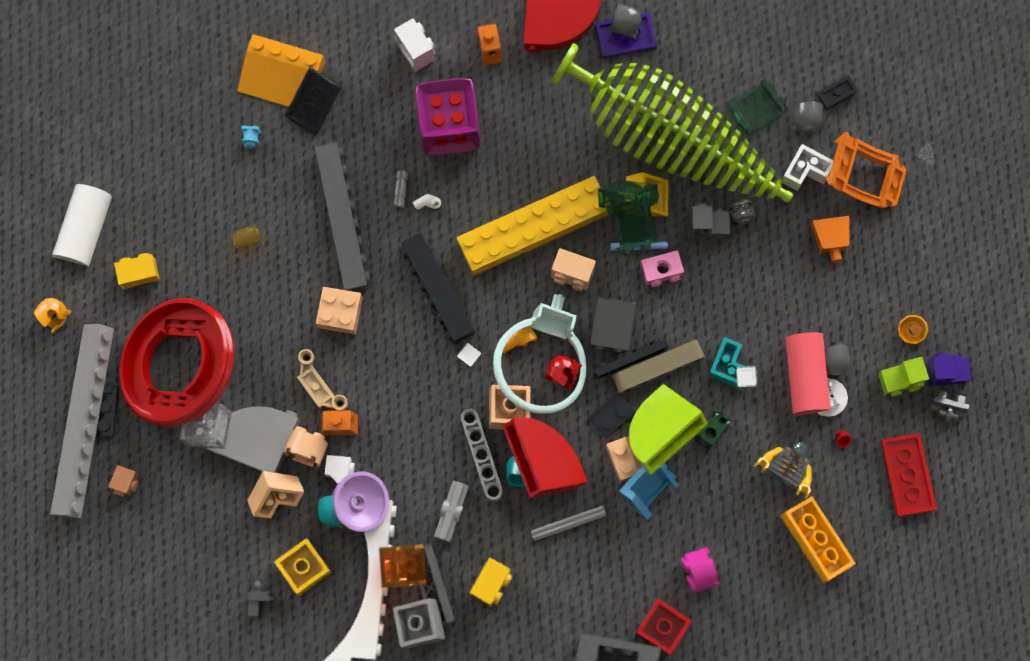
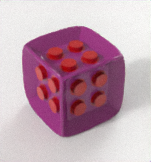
M471 79L438 80L416 86L418 121L422 135V149L425 154L441 155L466 152L480 147L474 84Z

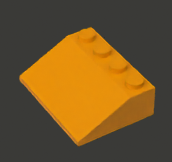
M253 34L246 51L237 92L289 107L309 67H313L322 73L325 65L324 57L321 54Z

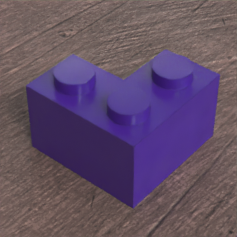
M937 353L926 363L929 386L967 384L971 381L968 358H962V355L953 356L947 355V353Z

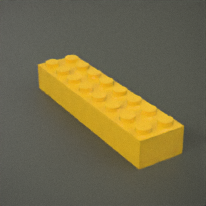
M592 176L457 237V243L474 276L610 215L611 208L596 177Z

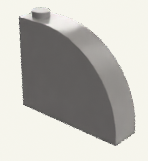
M269 407L243 408L220 420L211 429L202 447L258 471L278 473L285 457L283 451L291 431L295 430L296 426L299 425L300 419L296 413L286 410L285 413Z

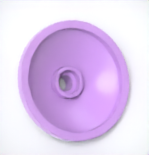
M351 473L345 476L335 488L333 495L334 512L338 520L351 530L368 531L374 529L387 515L389 508L388 491L383 482L371 473ZM354 499H357V505H354Z

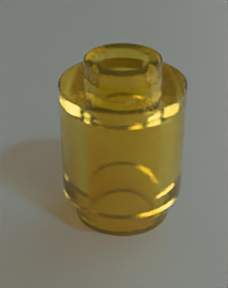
M251 225L234 231L235 235L232 236L235 246H239L240 249L254 245L257 241L261 240L257 226L252 227Z

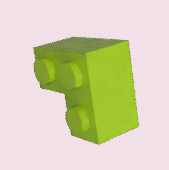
M922 357L904 361L900 366L881 370L878 373L884 395H890L891 397L902 395V391L909 390V392L918 391L929 380Z

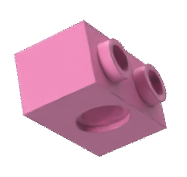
M678 250L641 260L640 263L646 286L657 287L666 280L675 282L680 280L684 274ZM665 267L668 272L661 274L657 269Z

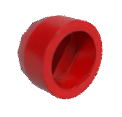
M841 430L835 434V442L839 447L844 448L851 444L852 438L848 432Z

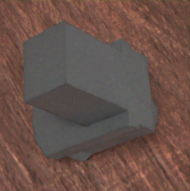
M255 581L253 584L254 590L248 592V616L260 615V601L274 600V596H270V591H262V583Z

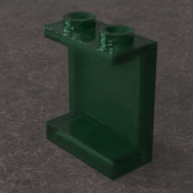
M763 79L760 85L736 100L734 98L729 100L726 108L748 137L783 115L786 110V104L781 97L778 98L774 86Z
M617 180L598 188L599 207L607 208L625 199L634 201L635 212L642 211L658 203V184Z
M639 198L606 207L607 213L614 215L620 247L616 248V252L623 251L624 254L635 252L634 248L640 247V250L649 249L651 244L658 243L648 198Z

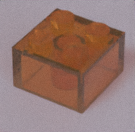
M424 544L379 548L382 588L426 584Z

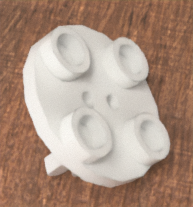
M828 378L831 410L818 412V414L831 417L843 411L847 405L848 396L846 389L840 382Z

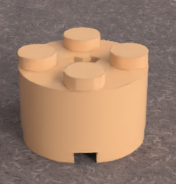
M296 426L295 430L291 431L283 454L287 457L289 454L293 455L292 460L312 467L316 463V466L320 467L328 443L324 440V435L316 432L310 434L306 429Z

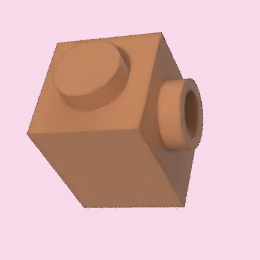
M117 465L109 488L114 490L113 494L124 497L127 494L130 496L138 487V481L136 480L139 474Z

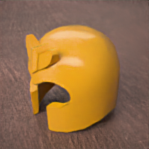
M48 298L43 300L32 314L44 327H51V333L54 334L65 323L71 310H67L59 300ZM56 314L57 316L53 320H51L53 315Z

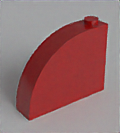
M527 0L524 49L531 53H536L538 50H557L579 41L596 22L601 0Z
M518 417L511 419L502 426L530 498L577 490L588 482L572 447L549 425L536 419Z

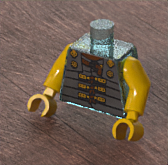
M798 441L793 449L785 446L784 449L781 447L775 448L767 452L755 463V467L760 465L763 468L761 473L766 472L794 491L797 490V495L803 492L806 495L805 498L808 497L811 491L812 471L809 465L810 460L803 456L808 448L804 443Z

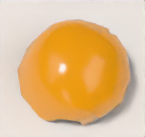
M917 315L906 316L900 321L898 326L900 338L906 343H920L927 336V322Z

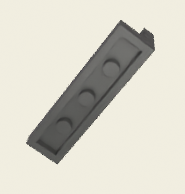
M432 545L411 552L410 556L423 599H428L427 596L430 590L437 592L439 595L438 604L441 602L442 608L439 607V609L444 612L446 619L442 621V624L447 625L455 622ZM426 553L428 561L425 567L417 564L416 555ZM418 567L421 568V569H423V571L421 572V574H420V572H419ZM425 571L433 576L430 586L422 582L421 578ZM424 586L429 588L427 593L425 592Z

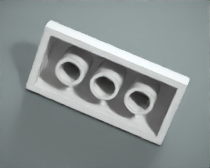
M75 185L52 257L89 267L112 198L109 193L88 185Z

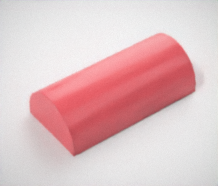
M800 333L786 337L793 415L803 416L831 410L823 333Z

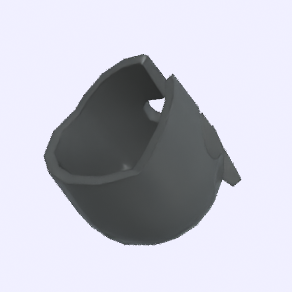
M618 4L615 20L608 31L616 34L621 33L624 36L635 39L642 19L639 11L634 7Z
M818 102L794 103V126L792 130L802 135L804 132L812 133L817 131L823 123V105Z
M840 344L827 349L824 348L827 376L833 378V376L842 375L847 372L851 364L848 346Z

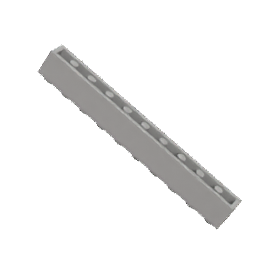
M84 324L51 515L66 518H81L114 332V328L102 324Z

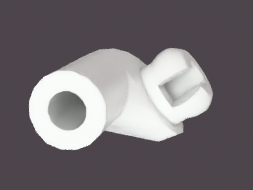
M426 194L412 202L416 210L424 206L433 209L441 206V200L430 194Z

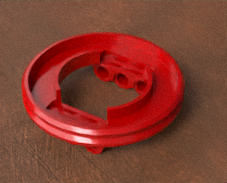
M178 298L157 305L138 321L124 345L119 366V379L123 397L136 415L159 426L176 427L197 420L215 405L229 382L234 363L233 337L225 319L217 310L205 303L189 298ZM166 336L199 339L201 344L202 358L199 370L193 381L183 389L184 392L157 391L151 381V359L155 349Z

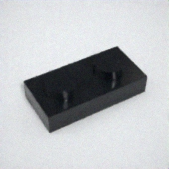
M847 75L817 92L816 96L825 110H828L858 93L859 90L851 77Z

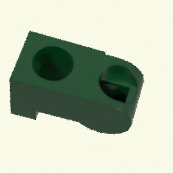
M718 411L695 440L710 450L731 420Z

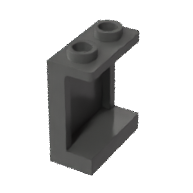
M598 296L590 344H593L594 348L598 349L610 347L616 352L629 350L636 302Z

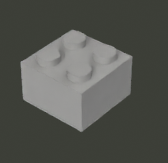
M429 598L393 608L400 647L412 648L445 639L438 600Z

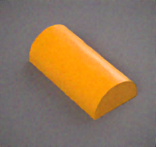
M813 497L806 499L780 515L823 584L856 564Z

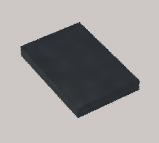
M309 67L284 116L312 134L317 135L343 86L313 67Z

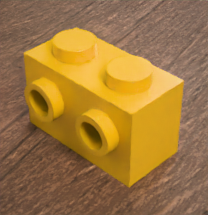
M144 253L138 255L137 258H123L119 262L114 263L118 284L122 289L160 280L156 259L152 254Z

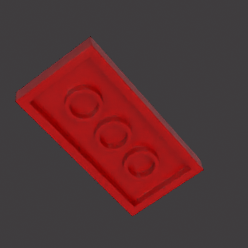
M920 433L881 440L897 517L936 511L937 507Z

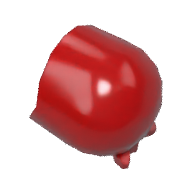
M557 356L550 361L544 378L553 383L558 382L570 391L582 364L577 363L574 358Z

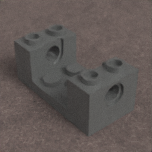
M580 633L575 661H596L599 647H602L601 651L613 653L614 650L622 651L621 655L631 657L636 653V661H658L660 647Z

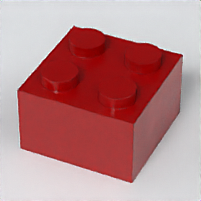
M657 599L636 634L653 646L660 647V650L669 656L692 620L660 599Z

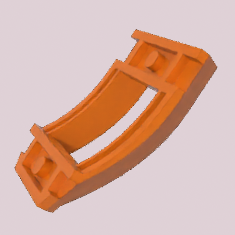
M844 132L834 141L838 144L830 174L824 177L828 184L852 198L876 207L884 208L897 205L907 171L904 165L899 163V156L874 148L858 138L854 139L849 136L848 132ZM855 155L887 166L879 197L848 184Z

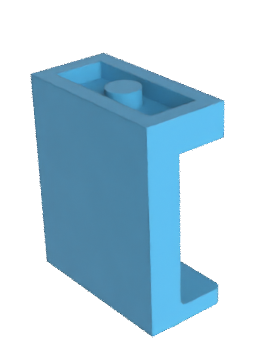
M665 463L652 475L648 474L641 467L619 490L632 508L646 520L653 515L647 507L668 484L675 488L678 487L674 480L676 478L675 475L666 470L668 466Z

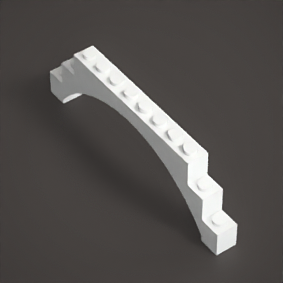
M327 455L325 476L332 477L339 483L345 476L354 473L355 463H352L350 457ZM354 499V505H357L358 501ZM389 500V508L384 520L374 529L364 531L369 557L365 596L357 618L348 634L324 661H353V658L377 660V656H381L382 644H378L379 636H383L384 624H381V616H385L386 604H383V597L388 594V584H385L386 576L390 575V564H387L388 556H392L393 545H389L390 537H394L395 525L391 524L392 517L396 518L397 506H393L394 502L392 500Z

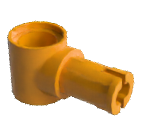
M527 327L516 332L507 341L503 353L518 345L526 347L528 346L527 343L535 342L538 337L534 330Z

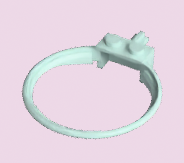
M554 294L551 306L541 303L534 310L532 318L523 320L511 327L501 337L494 352L493 370L501 391L516 406L532 413L548 414L568 407L579 396L585 383V353L582 344L573 333L577 316L562 311L565 298L561 294ZM530 327L564 340L566 337L569 339L582 367L580 368L578 384L567 399L551 406H538L520 399L512 392L502 374L501 356L507 341L516 332Z

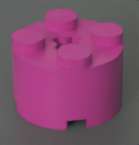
M707 547L684 554V557L680 558L683 569L686 570V573H689L686 579L692 592L696 591L697 593L719 585L715 565L712 558L709 559L707 555L710 553Z

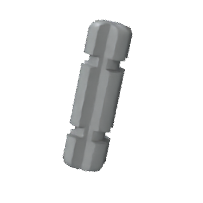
M406 171L397 172L394 206L399 208L404 207L406 181L408 177Z

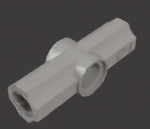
M456 481L452 482L447 500L444 501L441 508L440 520L434 537L447 542L451 541L456 524L459 522L460 514L464 508L463 503L469 488L468 485Z

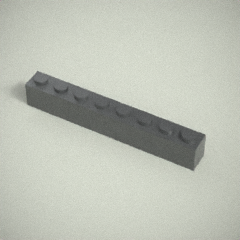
M337 142L316 146L315 151L344 290L356 292L368 289L367 283H371L369 272L364 270V265H367L365 254H361L360 251L363 243L361 236H357L356 232L359 229L358 219L353 218L352 212L356 210L354 201L349 199V194H352L350 183H346L345 180L348 172L346 165L342 166L341 159H344L343 149L338 147Z

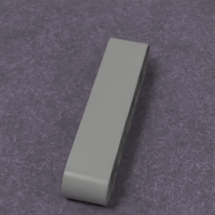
M466 409L461 415V421L486 498L491 502H497L502 498V487L481 422L475 410ZM473 415L475 416V421L467 423L465 422V417ZM473 433L481 435V439L477 442L472 441L470 437ZM485 451L487 453L486 459L479 460L476 457L477 453ZM490 469L493 471V476L488 479L482 476L483 471ZM491 488H497L499 494L496 497H491L488 491Z

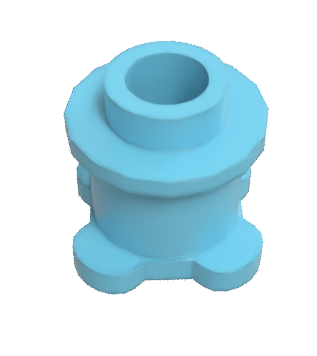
M241 126V130H243L241 143L244 147L253 149L259 145L258 134L261 135L260 127Z

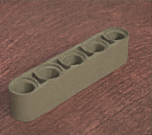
M693 340L624 369L611 377L618 393L623 394V391L635 389L646 381L649 383L658 379V376L673 373L679 367H687L694 364V361L698 359L701 361L705 358V355L698 340Z

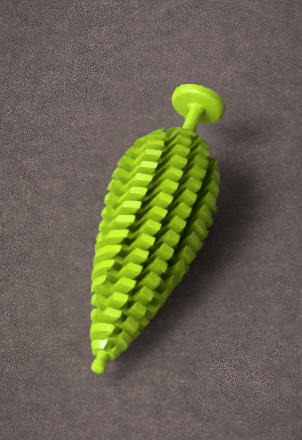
M573 43L552 78L551 83L558 85L565 73H569L589 85L588 97L593 89L599 91L589 109L591 116L603 96L607 95L610 97L596 121L598 129L614 102L620 103L619 108L603 134L606 138L609 137L625 108L630 109L629 115L612 142L615 147L620 143L635 116L639 114L641 118L622 150L624 153L627 154L649 120L652 123L635 151L633 158L637 160L640 158L658 127H661L662 130L644 163L650 165L669 133H671L673 136L659 158L656 168H663L679 141L682 140L683 143L667 170L668 173L673 174L690 147L693 146L694 148L679 174L680 177L685 178L701 153L704 152L705 154L691 180L697 182L714 158L715 162L706 175L703 184L709 186L723 165H726L718 179L716 188L721 189L725 186L733 172L736 171L737 173L728 191L734 192L744 177H746L747 180L741 193L748 194L756 183L758 187L753 196L760 198L764 191L768 190L767 199H774L775 196H778L786 203L791 201L793 193L781 188L783 182L780 178L775 183L771 182L775 173L772 167L768 169L764 177L761 176L766 164L763 158H761L753 170L750 169L758 154L754 148L747 155L743 164L739 163L749 145L746 138L740 143L732 157L728 156L740 136V132L737 129L731 134L721 151L718 150L731 127V123L728 120L722 125L711 144H707L722 118L719 112H716L700 138L697 137L713 108L709 103H707L698 116L689 132L686 131L703 101L701 96L698 95L679 126L676 125L693 93L690 87L687 88L669 119L664 118L683 85L682 81H677L657 114L654 112V109L672 80V75L669 73L666 75L648 107H646L643 103L661 74L662 69L656 68L636 101L632 97L650 66L644 65L628 93L625 95L621 90L637 63H630L615 89L610 84L623 63L615 64L604 82L600 79L604 70L594 76L573 63V59L579 50V47Z

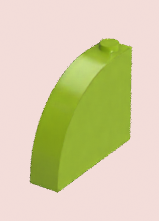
M663 384L642 403L632 419L629 430L631 449L643 469L652 475L702 430L708 422L701 410Z

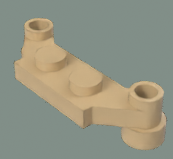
M309 349L302 350L298 355V359L301 362L300 375L297 376L298 380L319 408L327 407L337 411H344L348 406L346 397L343 395L334 396L313 367L315 359L313 352ZM307 356L310 357L309 361H304ZM339 402H344L342 407L337 406Z

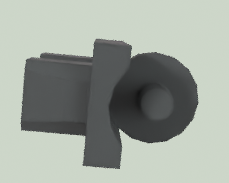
M939 390L930 405L929 411L937 412L939 416H943L944 423H949L950 419H964L970 406L966 404V397L958 395L955 396L954 401L947 399L948 393Z

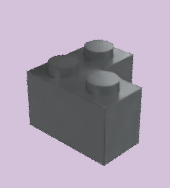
M697 204L692 207L690 214V238H729V212H725L723 209H715L712 212V206H707V204Z

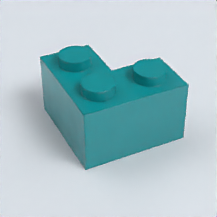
M724 337L708 377L744 391L747 386H738L737 369L749 367L735 362L742 344Z

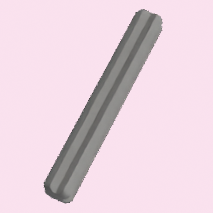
M603 506L534 529L531 531V534L536 541L605 517L606 511Z

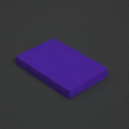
M650 13L640 14L642 18L638 34L635 35V39L624 36L621 33L616 34L608 31L614 20L595 23L602 58L657 49Z

